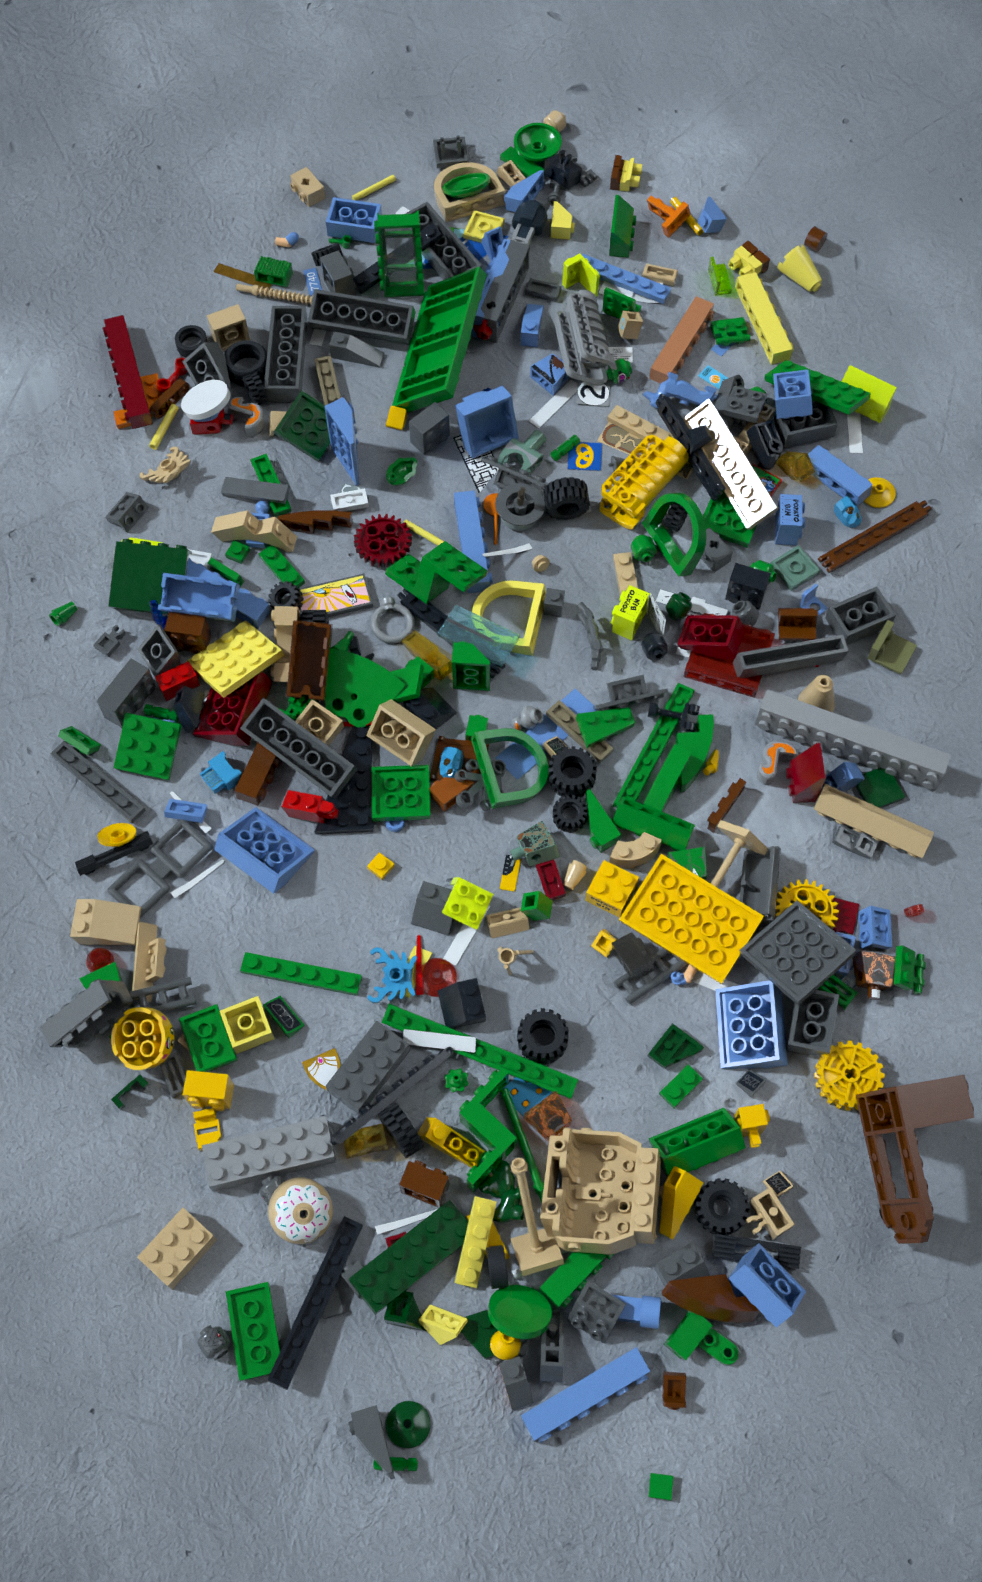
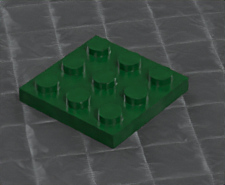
M301 390L274 430V434L319 462L330 445L325 405Z

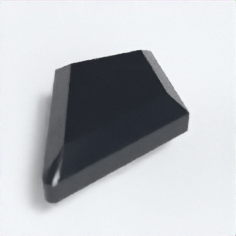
M707 425L689 429L690 454L695 453L712 441Z

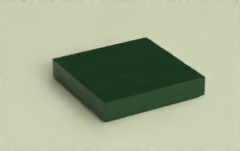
M881 767L862 774L865 779L856 785L863 801L879 808L905 798L895 777L885 773L886 769Z

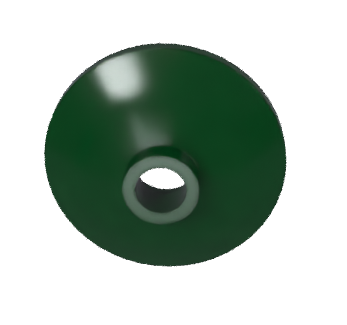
M414 1401L398 1403L387 1416V1434L391 1441L399 1447L414 1448L425 1441L430 1431V1417L426 1409ZM405 1420L412 1421V1426L408 1429L404 1427Z

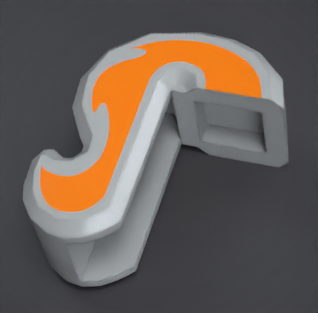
M242 397L230 399L229 407L233 417L247 421L245 425L246 436L253 437L259 434L265 423L261 406L256 403H245V399Z
M773 741L767 744L762 754V763L757 771L758 780L763 784L774 782L778 759L791 762L792 759L798 756L797 749L785 741Z

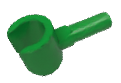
M349 235L343 236L342 239L329 238V243H339L344 249H348L352 238Z

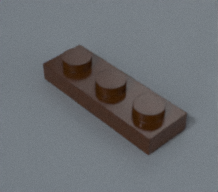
M740 778L737 783L733 782L727 791L729 793L726 798L722 797L717 805L719 809L716 812L713 811L708 817V830L713 833L716 831L720 820L723 821L743 792L746 781Z

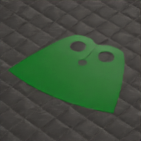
M330 648L325 698L326 709L337 717L347 718L348 722L356 727H364L373 721L379 705L391 699L394 700L406 684L384 667L365 657ZM353 693L357 694V699L352 701L351 695ZM340 698L343 700L344 707L341 710L333 708L332 702L334 699ZM360 708L364 710L365 717L362 720L354 718L353 712L355 709Z

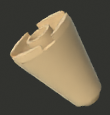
M826 675L817 676L799 694L798 700L833 712L835 696L832 679Z

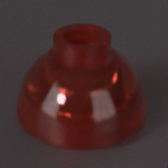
M105 948L93 949L86 958V966L91 973L114 962L112 953Z

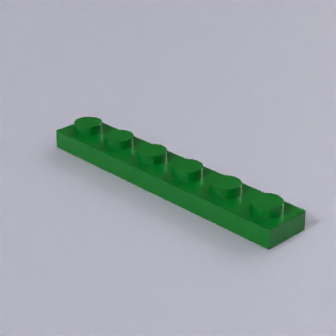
M248 952L244 954L240 972L243 974L358 996L362 975Z

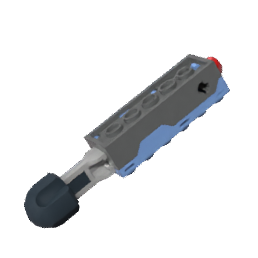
M536 200L524 201L519 205L512 219V226L515 230L510 240L504 239L502 245L498 246L497 256L493 257L491 270L488 269L481 295L482 298L479 302L471 331L472 337L497 343L529 270V244L534 235L539 236L542 234L547 222L546 210L543 204Z

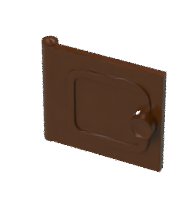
M439 736L429 780L443 779L439 766L443 750L446 747L457 748L463 752L464 759L461 769L469 772L465 767L466 763L470 759L477 760L472 742ZM486 744L487 751L489 750L490 744ZM450 759L446 762V766L450 763ZM449 769L447 774H452L453 770ZM476 769L474 772L471 773L481 774V771L479 769Z

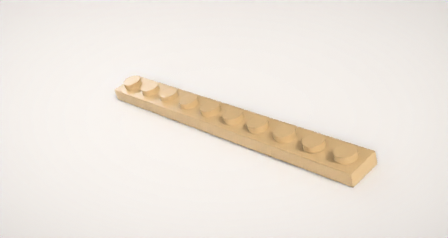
M618 405L615 406L607 417L608 422L642 440L648 435H655L663 441L667 436L673 437L670 432Z

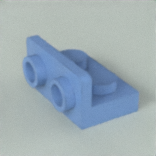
M869 906L860 910L858 916L860 948L866 949L871 946L886 950L892 948L890 910L875 906Z

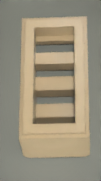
M512 160L498 167L497 175L510 187L526 179Z

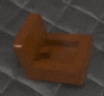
M663 1372V1406L671 1410L686 1408V1373Z

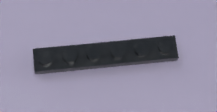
M434 223L420 231L422 252L443 238ZM413 237L387 254L388 264H405L414 258ZM378 261L353 278L360 294L373 287L380 280H383L379 279V269L382 268H378Z

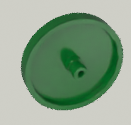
M509 1285L508 1287L496 1290L490 1298L488 1317L497 1330L509 1337L532 1339L542 1335L550 1325L552 1316L550 1303L540 1292L523 1285Z

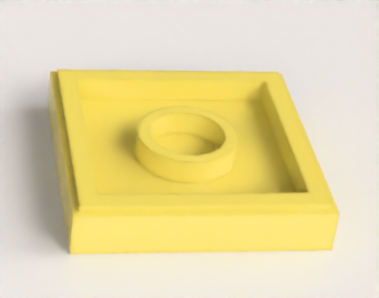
M474 210L463 233V238L481 243L485 232L497 227L502 229L505 218Z

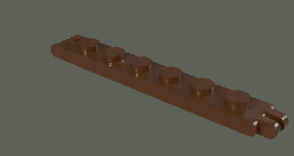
M925 500L920 503L916 501L818 558V561L820 563L823 562L822 566L824 568L828 567L826 571L831 573L923 520L929 515L928 512L932 508L930 505L925 507L928 504Z

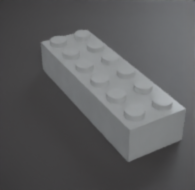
M327 1117L314 1118L202 1145L209 1188L214 1192L263 1180L270 1175L276 1177L337 1162L334 1146L330 1143L332 1136Z

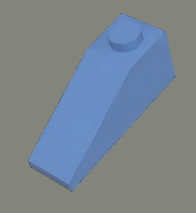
M543 170L534 173L510 188L504 196L506 210L516 212L521 203L535 199L545 185Z
M527 304L521 328V346L538 347L544 305Z

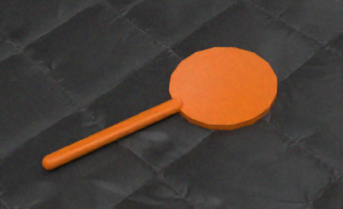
M498 493L488 495L483 502L486 513L494 516V545H497L499 514L495 507Z

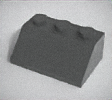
M815 990L799 1006L794 1002L786 1048L788 1052L802 1055L830 1054L839 994Z

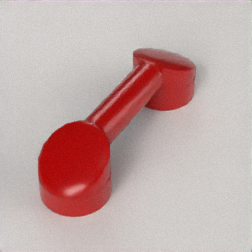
M177 358L175 360V371L168 379L161 378L157 381V389L160 392L164 393L179 376L185 375L188 372L182 362L185 358Z

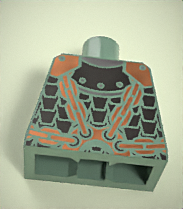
M543 821L518 834L516 838L519 847L510 850L514 861L525 857L530 866L560 857L557 845Z

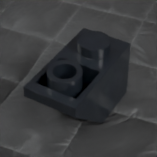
M184 686L176 692L173 710L184 730L189 733L198 728L201 723V718L199 717L205 705L203 701L205 694Z

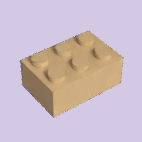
M391 699L379 705L366 736L408 765L413 766L423 760L436 729Z
M182 1208L137 1258L173 1290L217 1239L185 1208Z

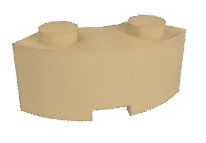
M645 832L634 841L623 842L618 840L610 855L609 863L622 869H631L635 866L646 864L658 853L662 840Z

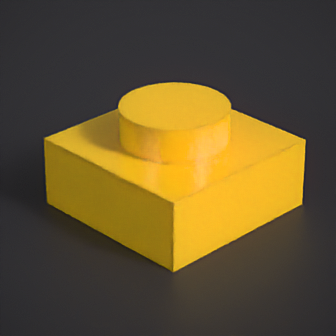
M379 852L367 865V869L383 880L395 865Z

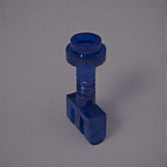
M151 600L149 603L155 623L160 624L164 630L168 617L163 616L161 611L158 610V602Z

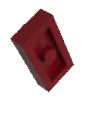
M555 860L536 864L545 895L551 900L565 897L566 893Z

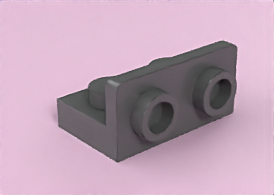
M126 492L105 518L110 523L120 525L125 532H129L149 507L140 495Z

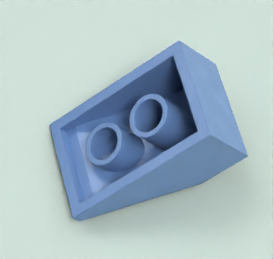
M809 370L773 374L777 419H788L795 416L805 417L813 414Z

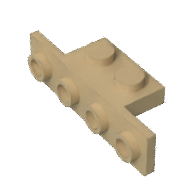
M145 922L138 923L132 991L153 986V982L163 978L165 973L166 939L157 938V925ZM152 995L146 996L147 1002H152Z

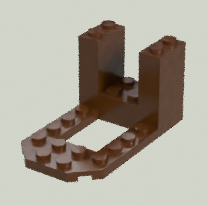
M965 1075L856 1094L883 1222L887 1228L894 1230L896 1233L894 1238L898 1244L928 1242L934 1220L933 1205L929 1199L928 1183L924 1177L923 1161L919 1155L918 1138L914 1133V1129L975 1118L973 1113L974 1107L968 1092L969 1085ZM896 1133L909 1198H896V1186L892 1181L891 1164L887 1158L886 1142L882 1134Z

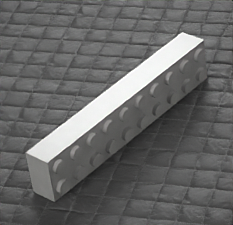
M768 689L755 725L762 730L773 731L782 737L787 736L798 743H806L812 746L816 743H821V750L828 751L835 756L848 758L854 763H862L871 769L884 768L886 769L885 773L898 776L910 783L920 784L926 789H937L945 775L951 754Z

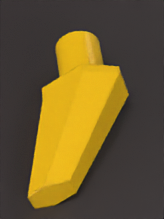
M717 749L713 751L706 762L707 767L703 769V773L707 776L710 773L717 772L719 751Z

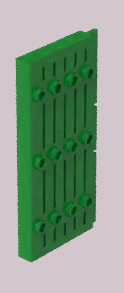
M480 267L428 286L423 296L392 406L406 409L408 413L430 406L434 402L439 403L454 397L487 276Z

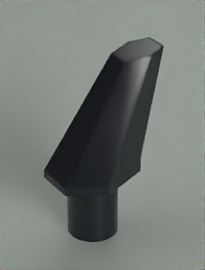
M353 636L350 653L361 656L358 638Z

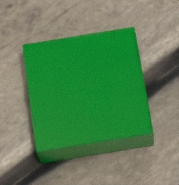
M650 1473L648 1497L671 1500L673 1476Z

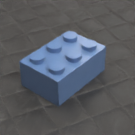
M333 197L326 219L327 236L343 238V236L349 235L352 240L375 243V233L378 232H375L374 221H377V213L382 215L381 204Z
M759 1243L741 1258L728 1278L776 1328L794 1314L806 1293L803 1287Z

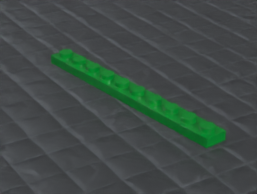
M388 1004L381 1022L403 1032L406 1029L473 1037L393 1004ZM476 1038L475 1052L453 1050L455 1053L500 1070L503 1067L512 1076L552 1092L556 1091L557 1094L572 1099L579 1080Z

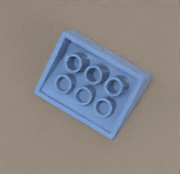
M344 397L325 406L332 451L355 485L358 486V440L355 435L357 431L354 426L356 423L353 416L354 409L351 403H347Z
M257 807L220 832L214 849L273 894L288 883L315 851Z
M770 980L715 989L721 1068H772L788 1065L782 991Z

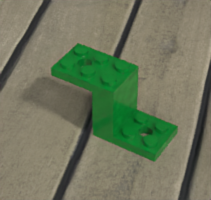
M444 541L422 556L421 562L412 555L407 554L388 567L385 575L427 604L447 590L450 583L462 592H465L486 577L487 570Z
M503 1067L499 1071L495 1070L488 1078L490 1081L485 1086L481 1085L477 1088L471 1101L466 1100L459 1108L461 1110L459 1112L460 1123L489 1149L482 1157L483 1162L478 1167L476 1165L473 1166L467 1173V1187L473 1193L479 1188L480 1183L486 1180L488 1174L497 1168L501 1160H505L517 1147V1137L485 1108L509 1083V1073Z

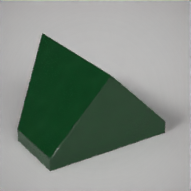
M405 1291L387 1306L384 1316L386 1324L426 1331L419 1323L422 1315L413 1297V1292Z

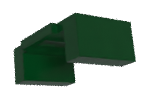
M141 1074L111 1099L120 1110L125 1107L120 1098L138 1082L144 1089L149 1086Z

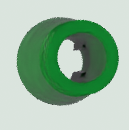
M69 602L53 609L49 617L56 626L64 625L78 609L73 602Z

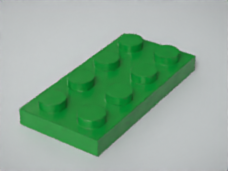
M269 1282L225 1291L239 1381L270 1375L281 1350Z

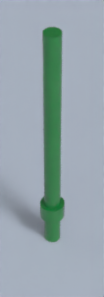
M506 1088L500 1092L533 1179L535 1194H538L542 1204L544 1181L542 1182L509 1089Z

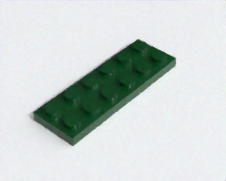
M451 1200L447 1201L349 1278V1282L375 1315L378 1314L463 1246L468 1221Z

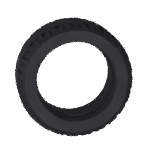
M243 340L228 347L224 356L228 376L233 383L245 386L243 377L255 372L259 375L261 381L265 379L267 352L262 345L255 341ZM243 358L259 360L254 367L249 369H239L234 366L237 361Z

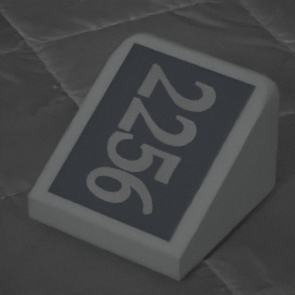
M748 1069L736 1082V1085L752 1098L764 1085L766 1079Z

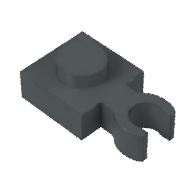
M115 625L110 634L103 633L94 643V648L105 656L110 657L121 645L118 639L125 636L124 629L116 633L119 627Z

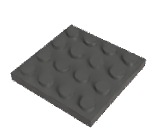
M795 901L739 950L740 955L798 1006L856 955L855 948L799 901Z

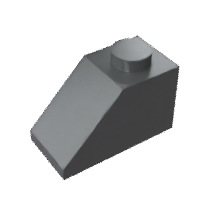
M520 1356L499 1363L500 1373L512 1410L534 1403Z

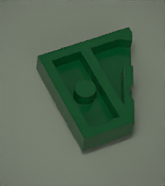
M672 1023L647 1056L664 1069L702 1052L704 1047Z
M488 1310L464 1317L467 1318L468 1322L461 1330V1333L484 1359L495 1356L491 1351L490 1341L498 1330L491 1323L488 1317Z

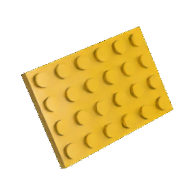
M661 854L619 918V921L722 985L741 954L739 950L749 942L764 916Z

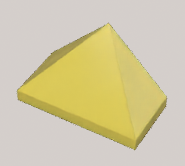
M429 1305L419 1319V1323L440 1345L456 1338L468 1322L467 1318L433 1305Z

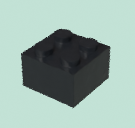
M735 563L725 600L735 604L739 601H750L756 609L760 610L771 573Z

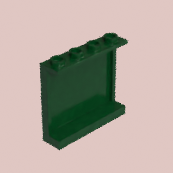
M122 539V542L116 541L108 607L168 615L169 613L158 610L163 592L161 587L163 573L186 576L189 554L192 555V551L183 545H176V548H173L165 543H158V546L151 545V542L140 541V544L133 543V540Z

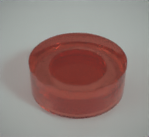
M918 904L905 908L903 911L905 917L909 918L920 915L925 910L923 904Z

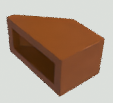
M444 777L441 780H436L429 788L430 796L445 812L456 804L457 795L462 791H468L474 785V782L464 780L460 783L455 778Z

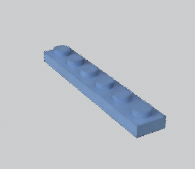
M581 254L599 272L600 280L662 304L665 303L671 293V288Z

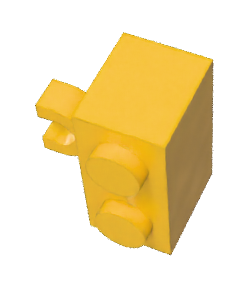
M764 1104L738 1108L733 1119L740 1126L743 1137L749 1136L751 1148L760 1147L761 1139L759 1134L764 1132L768 1122H770L768 1110L764 1109Z

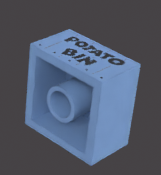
M780 494L777 505L779 510L775 513V544L797 545L798 539L802 538V529L805 528V518H802V513L805 512V503L802 502V495Z

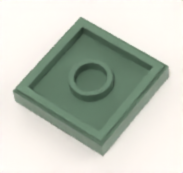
M799 545L770 562V564L774 565L775 572L791 591L816 577L821 572Z

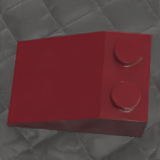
M687 615L677 645L680 648L718 659H735L745 628L739 616Z
M821 743L814 744L792 759L789 767L786 768V778L790 779L788 794L792 796L793 803L816 802L826 779Z

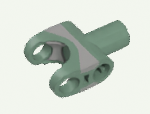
M534 430L524 443L516 438H512L501 452L498 462L502 464L504 462H518L522 465L521 469L529 471L531 475L543 460L544 456L537 451L546 442L545 435L539 430Z

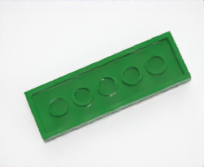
M785 360L765 374V381L774 385L773 374L809 370L811 399L848 415L870 400V392L836 380L833 377L823 375L820 372L810 370L792 361Z

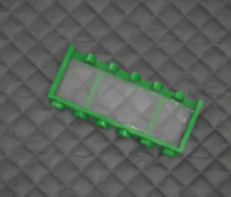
M419 210L414 214L379 215L377 213V221H374L375 232H378L375 233L376 244H379L377 245V256H380L378 257V268H382L379 269V279H383L380 280V290L384 291V298L424 296Z

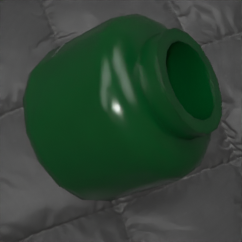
M679 592L672 594L665 609L671 619H685L693 604L687 594Z

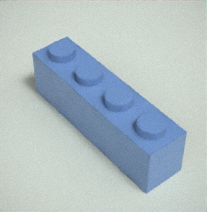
M818 445L804 457L803 469L842 498L848 496L858 506L870 496L873 484L868 479L859 475L854 469L844 464L842 460L830 454L828 450Z

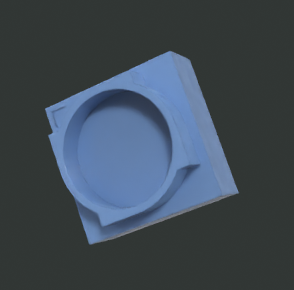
M503 385L488 392L480 391L462 398V403L455 405L463 447L472 458L509 443L512 438L519 439L512 396Z

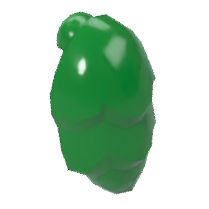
M413 457L398 458L387 469L386 480L388 483L398 486L408 482L416 474L417 460Z

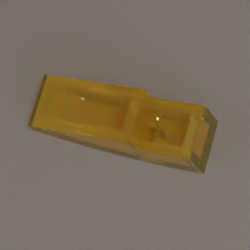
M416 630L401 640L402 644L415 658L419 656L434 669V676L440 681L452 672L451 660L440 653L435 644Z

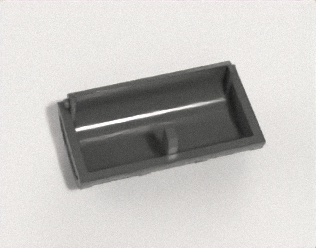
M779 846L768 847L765 855L751 850L744 851L739 901L764 916L758 928L767 927L775 920L781 854Z

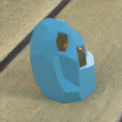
M846 496L835 504L833 511L843 525L849 528H855L860 525L862 517L853 499Z
M453 747L444 748L439 766L440 774L443 778H455V773L462 768L464 754L461 750Z

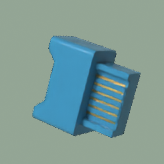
M224 751L208 761L209 767L200 773L201 778L214 794L224 787L229 791L238 784L242 776L240 770L233 769L228 763Z

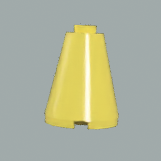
M801 244V248L798 245L784 256L785 261L783 264L780 262L777 266L780 272L809 292H816L822 286V279L803 244Z

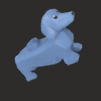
M671 372L667 373L668 379L659 385L657 393L649 391L643 393V396L650 401V405L653 408H658L655 402L660 394H664L666 397L680 399L679 403L688 406L690 403L700 406L706 400L710 399L713 401L718 396L715 394L716 388L705 386L706 392L699 391L686 381H677L678 375Z

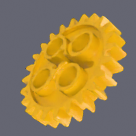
M805 879L804 884L797 880L796 886L790 882L789 888L784 886L782 892H778L777 897L779 899L776 900L775 912L777 913L775 914V919L793 904L790 901H799L816 917L821 918V921L832 930L835 927L833 923H836L838 920L836 915L839 913V910L834 908L837 907L838 903L831 902L835 896H828L829 889L823 891V884L816 887L815 881L810 885L807 879ZM798 895H803L807 900H800ZM815 906H821L824 911H818Z

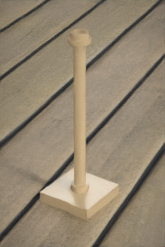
M720 820L717 827L735 844L711 882L717 888L741 847L765 855L768 851L767 847L750 830Z
M516 1158L512 1161L511 1171L517 1176L529 1233L511 1238V1243L523 1277L563 1265L564 1261L555 1237H548L545 1229L537 1230L525 1175L528 1165L523 1158Z

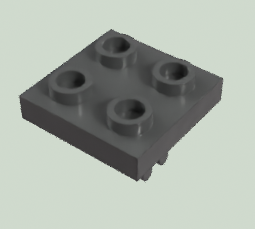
M457 135L454 138L445 139L440 137V139L433 140L437 168H446L468 162L465 136L460 137Z
M734 386L723 409V415L734 417L736 424L742 422L743 426H746L747 421L757 423L767 400V394Z

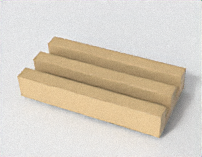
M646 264L642 277L657 283L674 286L678 270Z

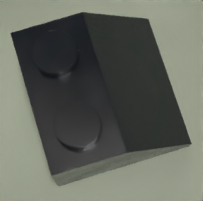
M433 687L421 689L419 698L403 701V706L406 710L435 729H438L457 714Z
M477 978L456 982L437 991L445 1026L455 1029L486 1021Z

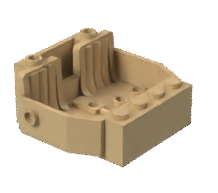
M564 1128L563 1136L550 1135L540 1215L547 1236L555 1237L558 1246L564 1251L612 1255L634 1247L637 1243L655 1244L661 1170L658 1148H642L640 1142L620 1132L593 1131L590 1128H581V1130ZM559 1168H560L561 1174H562V1176H563V1177H562V1186H561V1188H558V1187H557V1186H558V1177H559ZM625 1184L630 1186L628 1189L622 1188ZM591 1193H597L595 1197H590ZM622 1205L628 1206L626 1210L620 1209Z

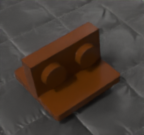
M778 608L779 640H815L818 610L814 608Z

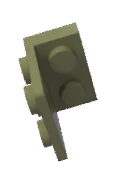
M887 620L867 659L901 675L917 645L895 635V631L892 630L894 622Z

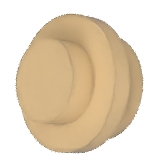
M543 555L536 556L532 561L535 572L545 571L550 563L549 559Z

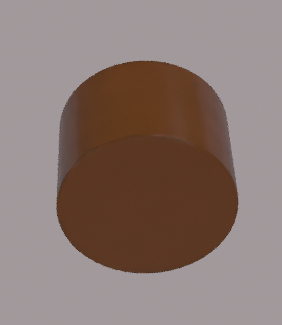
M814 226L809 231L804 245L818 252L823 247L828 233Z

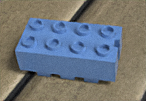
M163 573L161 584L163 592L158 610L167 613L177 612L235 622L237 607L234 606V600L239 598V584Z

